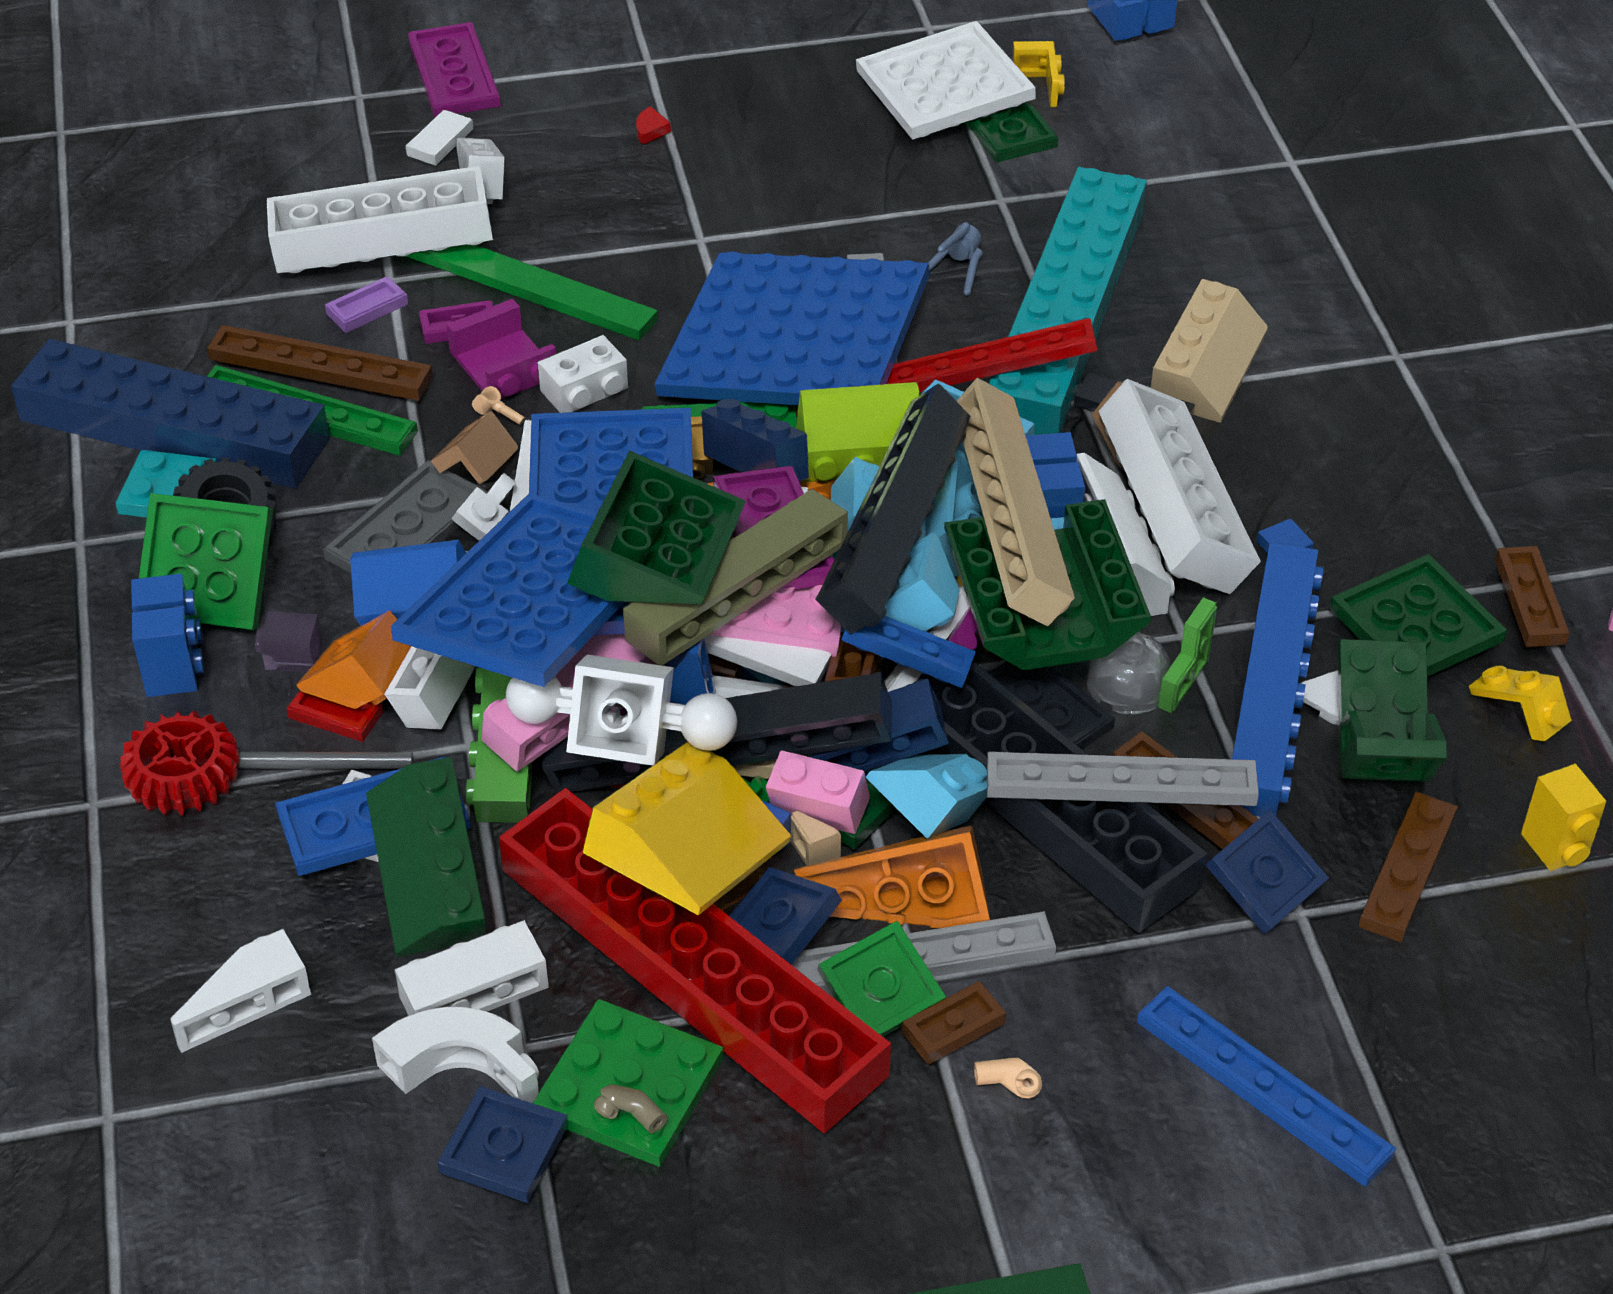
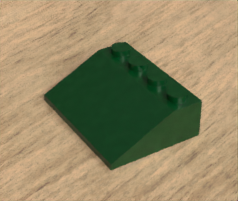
M629 450L581 545L567 584L606 601L702 604L746 500Z

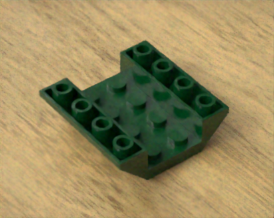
M1105 499L1065 505L1063 528L1055 529L1054 531L1075 598L1071 601L1068 609L1059 614L1049 626L1008 607L984 517L944 522V530L983 647L1022 670L1106 658L1151 622L1149 609Z

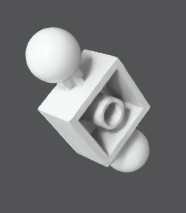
M587 654L575 666L573 688L561 686L555 676L545 687L512 678L506 690V702L510 711L523 722L539 724L550 720L557 712L570 714L566 751L568 753L654 766L664 754L667 729L682 731L683 736L692 746L707 751L717 750L725 746L733 738L737 729L736 712L731 703L720 695L712 693L700 694L692 698L686 705L670 703L674 667ZM615 703H620L626 708L628 713L625 717L620 715V708L613 706Z

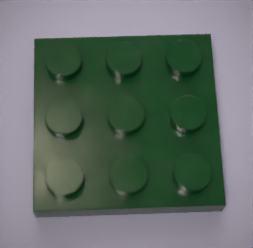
M1429 554L1332 596L1330 609L1360 640L1426 643L1427 677L1504 642L1507 629Z

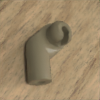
M610 1084L600 1089L601 1095L594 1101L595 1110L603 1117L613 1119L617 1116L618 1111L622 1109L631 1113L650 1133L659 1131L667 1121V1115L643 1091Z

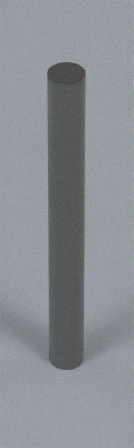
M240 752L239 754L240 769H401L406 765L414 764L413 752Z

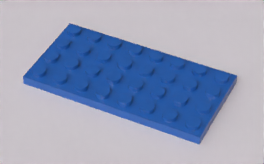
M691 408L531 414L529 493L598 512L629 450L693 477ZM625 601L593 636L625 634L623 608L632 602Z

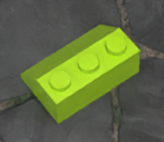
M917 382L800 390L796 429L807 433L809 478L804 479L803 483L837 480L854 457L880 466L910 402L919 396Z

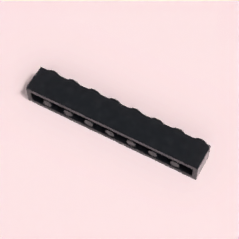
M939 383L910 402L815 599L850 634L866 625L869 628L875 626L886 615V603L899 586L897 579L900 572L911 559L909 552L913 544L922 535L920 528L923 521L934 508L932 505L933 499L944 486L945 481L943 477L956 459L954 456L956 448L966 437L964 431L971 416Z
M881 673L725 698L731 703L736 712L737 729L729 743L717 750H711V752L726 759L731 766L775 760L778 758L781 750L799 755H807L891 741L892 700ZM667 729L664 754L657 763L688 742L683 736L682 731ZM568 737L543 754L542 768L556 794L564 788L573 792L629 783L653 766L566 752Z

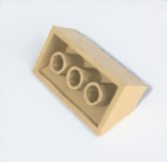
M1202 279L1153 367L1151 389L1194 403L1193 415L1221 423L1267 334L1268 326L1237 288Z

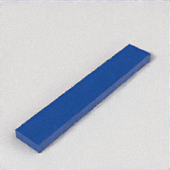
M1166 986L1138 1013V1024L1364 1187H1367L1394 1158L1396 1147L1169 986Z

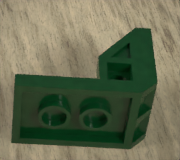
M1340 639L1338 643L1339 766L1342 778L1429 782L1446 760L1447 752L1446 739L1435 714H1428L1426 643Z

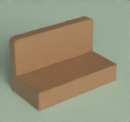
M490 411L466 426L431 460V463L439 473H442L461 461L475 480L482 484L518 449V445L493 412Z

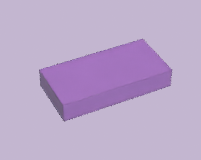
M386 276L325 304L326 314L345 333H348L408 305L407 294Z

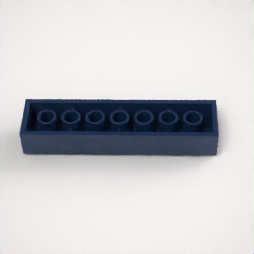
M48 339L11 385L20 421L137 450L215 458L217 462H221V457L230 458V462L235 463L238 459L247 461V467L249 468L254 465L260 468L261 476L267 475L271 483L293 489L299 486L330 440L325 406L323 404L53 339Z

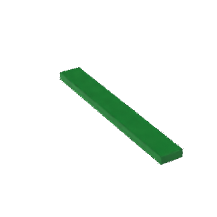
M477 245L451 246L440 251L425 250L413 252L406 256L638 341L658 321V310Z

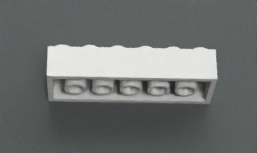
M481 166L267 198L268 238L277 273H298L309 268L335 267L341 263L354 261L369 262L380 257L393 255L407 256L413 252L425 250L440 251L451 246L464 244L478 245L484 241L493 240Z
M1126 379L1099 410V414L1105 425V432L1111 438L1116 449V457L1123 465L1128 476V484L1135 492L1140 503V511L1147 519L1152 530V538L1159 546L1165 559V567L1177 578H1186L1200 583L1207 589L1214 588L1231 594L1261 561L1186 404L1179 399Z

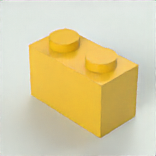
M1577 764L1539 776L1521 834L1550 872L1567 865L1571 867L1576 866L1586 860L1590 854L1606 800Z

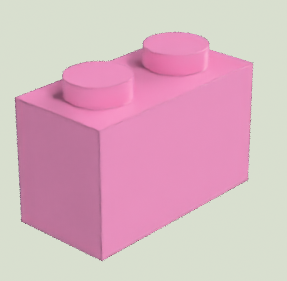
M782 750L766 785L770 804L790 812L791 816L792 812L798 810L836 830L856 834L870 798L863 770Z

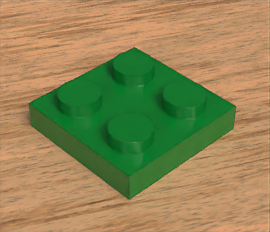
M898 921L891 923L818 964L817 970L834 998L882 1037L901 1028L902 1021L946 999L944 992Z

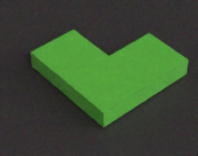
M1202 598L1186 621L1181 652L1162 678L1158 708L1170 713L1175 711L1208 663L1217 612L1216 602Z

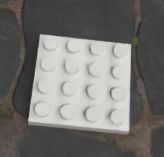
M977 21L856 59L857 72L912 139L925 137L930 133L948 127H955L963 122L985 117L991 113L1019 106L1024 102L1036 99L1035 86Z

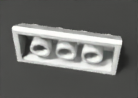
M1086 453L1077 454L1076 462H1079L1085 485L1083 502L1106 500L1150 615L1167 614L1170 596H1173L1175 592L1173 577L1170 572H1165L1161 564L1159 548L1156 544H1152L1148 537L1146 521L1144 517H1139L1135 510V501L1131 490L1125 489L1118 474Z

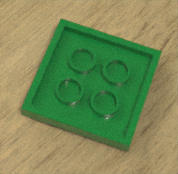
M150 493L139 579L183 574L186 590L193 589L195 594L197 614L192 615L193 619L200 618L203 624L258 630L273 508Z
M598 999L533 1101V1104L566 1114L568 1118L566 1130L661 1167L723 1061L724 1047ZM610 1084L643 1091L667 1115V1121L659 1131L650 1133L631 1113L622 1109L618 1111L617 1116L613 1119L603 1117L595 1110L594 1101L601 1095L600 1089Z

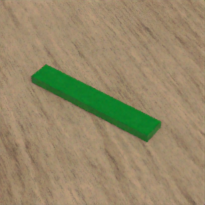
M215 365L207 375V377L323 404L325 406L329 436L401 456L418 433L417 422L218 365Z

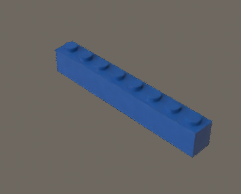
M1274 542L1269 543L1232 760H1255L1259 793L1257 805L1241 806L1258 817L1263 816L1269 810L1276 816L1279 802L1285 804L1288 802L1292 778L1283 777L1284 770L1292 772L1296 753V746L1288 745L1289 739L1297 740L1301 715L1294 714L1293 710L1294 708L1302 709L1306 684L1298 683V678H1307L1310 654L1302 652L1303 648L1311 649L1315 625L1308 624L1307 620L1316 619L1319 596L1312 595V590L1320 591L1324 567L1316 566L1317 549Z

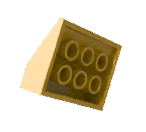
M687 742L593 807L583 853L699 915L790 842L791 834L726 759L712 753L711 750H701Z

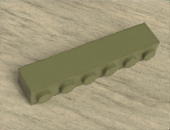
M814 489L790 501L786 506L767 518L760 520L756 525L737 537L729 540L702 604L632 602L623 608L625 641L656 664L664 665L838 551L848 533V511Z

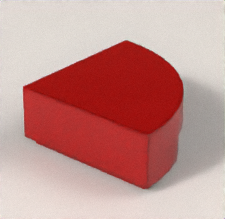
M651 106L643 110L637 117V137L642 144H646L671 132L670 122Z

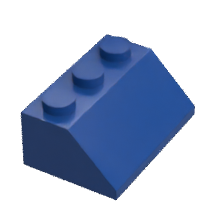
M452 540L354 552L350 558L354 617L360 626L389 610L396 619L400 618L466 554L460 541Z

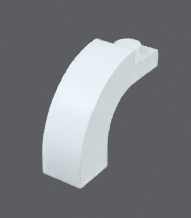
M441 1007L420 1011L398 1020L372 1038L377 1066L405 1094L434 1074L452 1068H471L482 1071L491 1076L512 1097L533 1103L539 1093L537 1081L539 1071L533 1060L523 1051L521 1031L505 1019L483 1010L467 1007Z

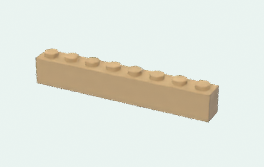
M976 378L957 402L971 416L964 431L966 437L963 440L1007 604L1008 607L1049 626L1059 614L1068 609L1071 601L1075 598L1015 400L1012 396Z

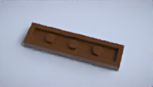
M1143 731L1112 753V756L1177 758ZM1163 803L1222 849L1258 820L1256 816L1241 805Z
M1415 792L1362 912L1358 927L1402 943L1454 821L1458 806Z

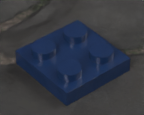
M1271 810L1261 816L1206 863L1207 868L1264 934L1329 879Z
M769 867L730 917L792 965L842 899L835 888Z
M479 1086L437 1162L439 1173L528 1203L568 1127L567 1115Z

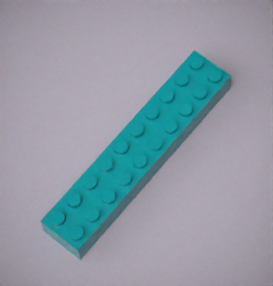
M1077 168L1008 337L1090 318L1096 341L1143 216L1147 180L1135 178L1131 175L1103 172L1095 168ZM1091 353L993 375L989 384L1014 398L1019 416L1035 423L1034 435L1061 433Z

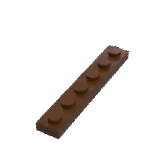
M226 325L220 327L207 347L209 360L418 401L433 377L432 366L428 364Z

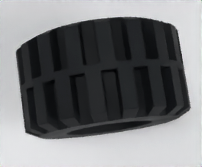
M221 457V462H214L213 459H208L204 461V466L202 467L195 464L189 468V475L183 474L179 478V486L175 487L173 496L273 508L269 543H272L274 530H276V494L274 488H271L269 477L267 475L261 476L260 468L255 465L249 468L247 467V461L238 459L235 463L230 462V458Z

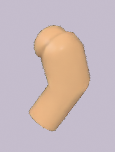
M1019 1058L974 1062L976 1085L1000 1083L1015 1095L1027 1099L1035 1097L1041 1090L1042 1080L1040 1075Z

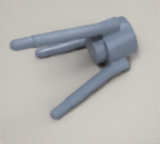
M964 222L937 248L938 253L927 262L929 264V271H931L947 254L959 261L970 259L963 291L965 296L971 293L978 261L983 255L982 250L978 248L982 240L979 231L974 226Z

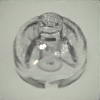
M1138 632L1106 658L1089 661L1087 688L1093 699L1099 704L1101 699L1106 703L1112 704V711L1121 714H1140L1152 711L1158 707L1161 682L1170 668V659L1158 641L1149 635Z

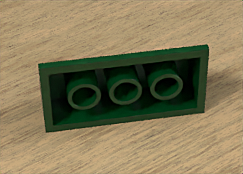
M452 757L406 765L366 792L396 957L451 947L457 943L468 942L486 935L485 918Z

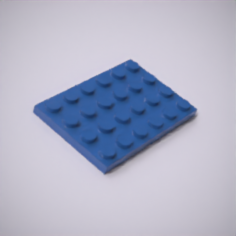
M529 493L391 625L392 640L530 684L545 687L625 602L606 601L567 584L581 545L598 512Z

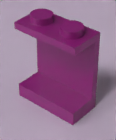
M514 299L447 324L451 355L481 391L486 387L493 386L500 392L501 399L540 384L538 362L556 355V348L553 344L538 349L525 334L521 325L520 306Z

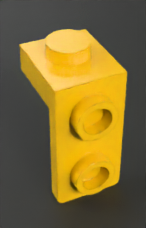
M1013 42V63L1026 77H1046L1050 107H1057L1058 95H1064V74H1061V55H1055L1054 42Z
M1495 666L1485 670L1479 679L1469 685L1471 695L1520 702L1531 739L1546 741L1572 721L1559 676L1539 674L1537 671L1524 672L1507 669L1504 666Z

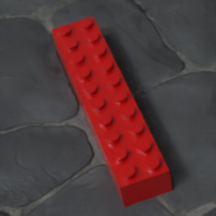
M564 788L499 837L502 868L508 876L711 1042L724 1047V1052L822 1133L825 1134L890 1076L891 1043L717 906L712 904L701 914L697 915L584 854L583 849L593 809L568 789Z

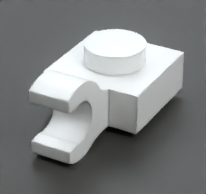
M503 473L487 494L477 487L456 511L452 520L480 541L508 513V510L500 504L507 497L516 482Z

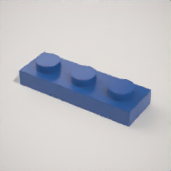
M884 616L878 624L871 628L866 625L853 634L845 630L842 641L854 645L859 650L870 651L890 659L900 666L913 668L933 676L940 682L951 683L961 688L976 652L887 616Z

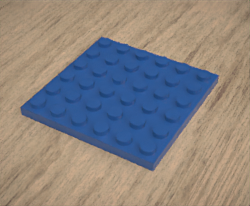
M719 252L654 384L657 396L711 400L735 399L741 402L798 405L800 390L886 384L930 276L929 264L911 260L881 261L874 258L861 260L844 259L842 257L821 258L808 257L806 255L780 256L770 253L740 254L738 252Z

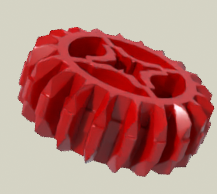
M179 710L174 717L170 718L160 714L158 722L145 721L144 731H132L131 741L123 744L124 750L123 755L120 757V768L124 786L131 793L135 802L143 803L148 811L159 807V810L165 816L172 809H177L183 816L187 808L194 807L200 812L203 803L216 804L217 794H229L230 783L237 781L240 757L236 739L233 737L232 732H229L224 722H216L212 714L206 715L201 718L196 710L188 716H183Z

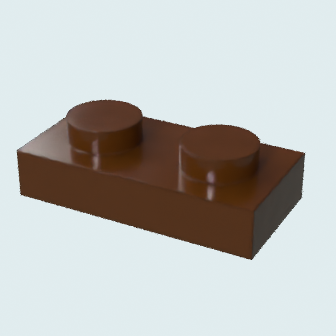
M978 981L902 1021V1033L929 1065L1005 1024L1006 1012L984 985Z

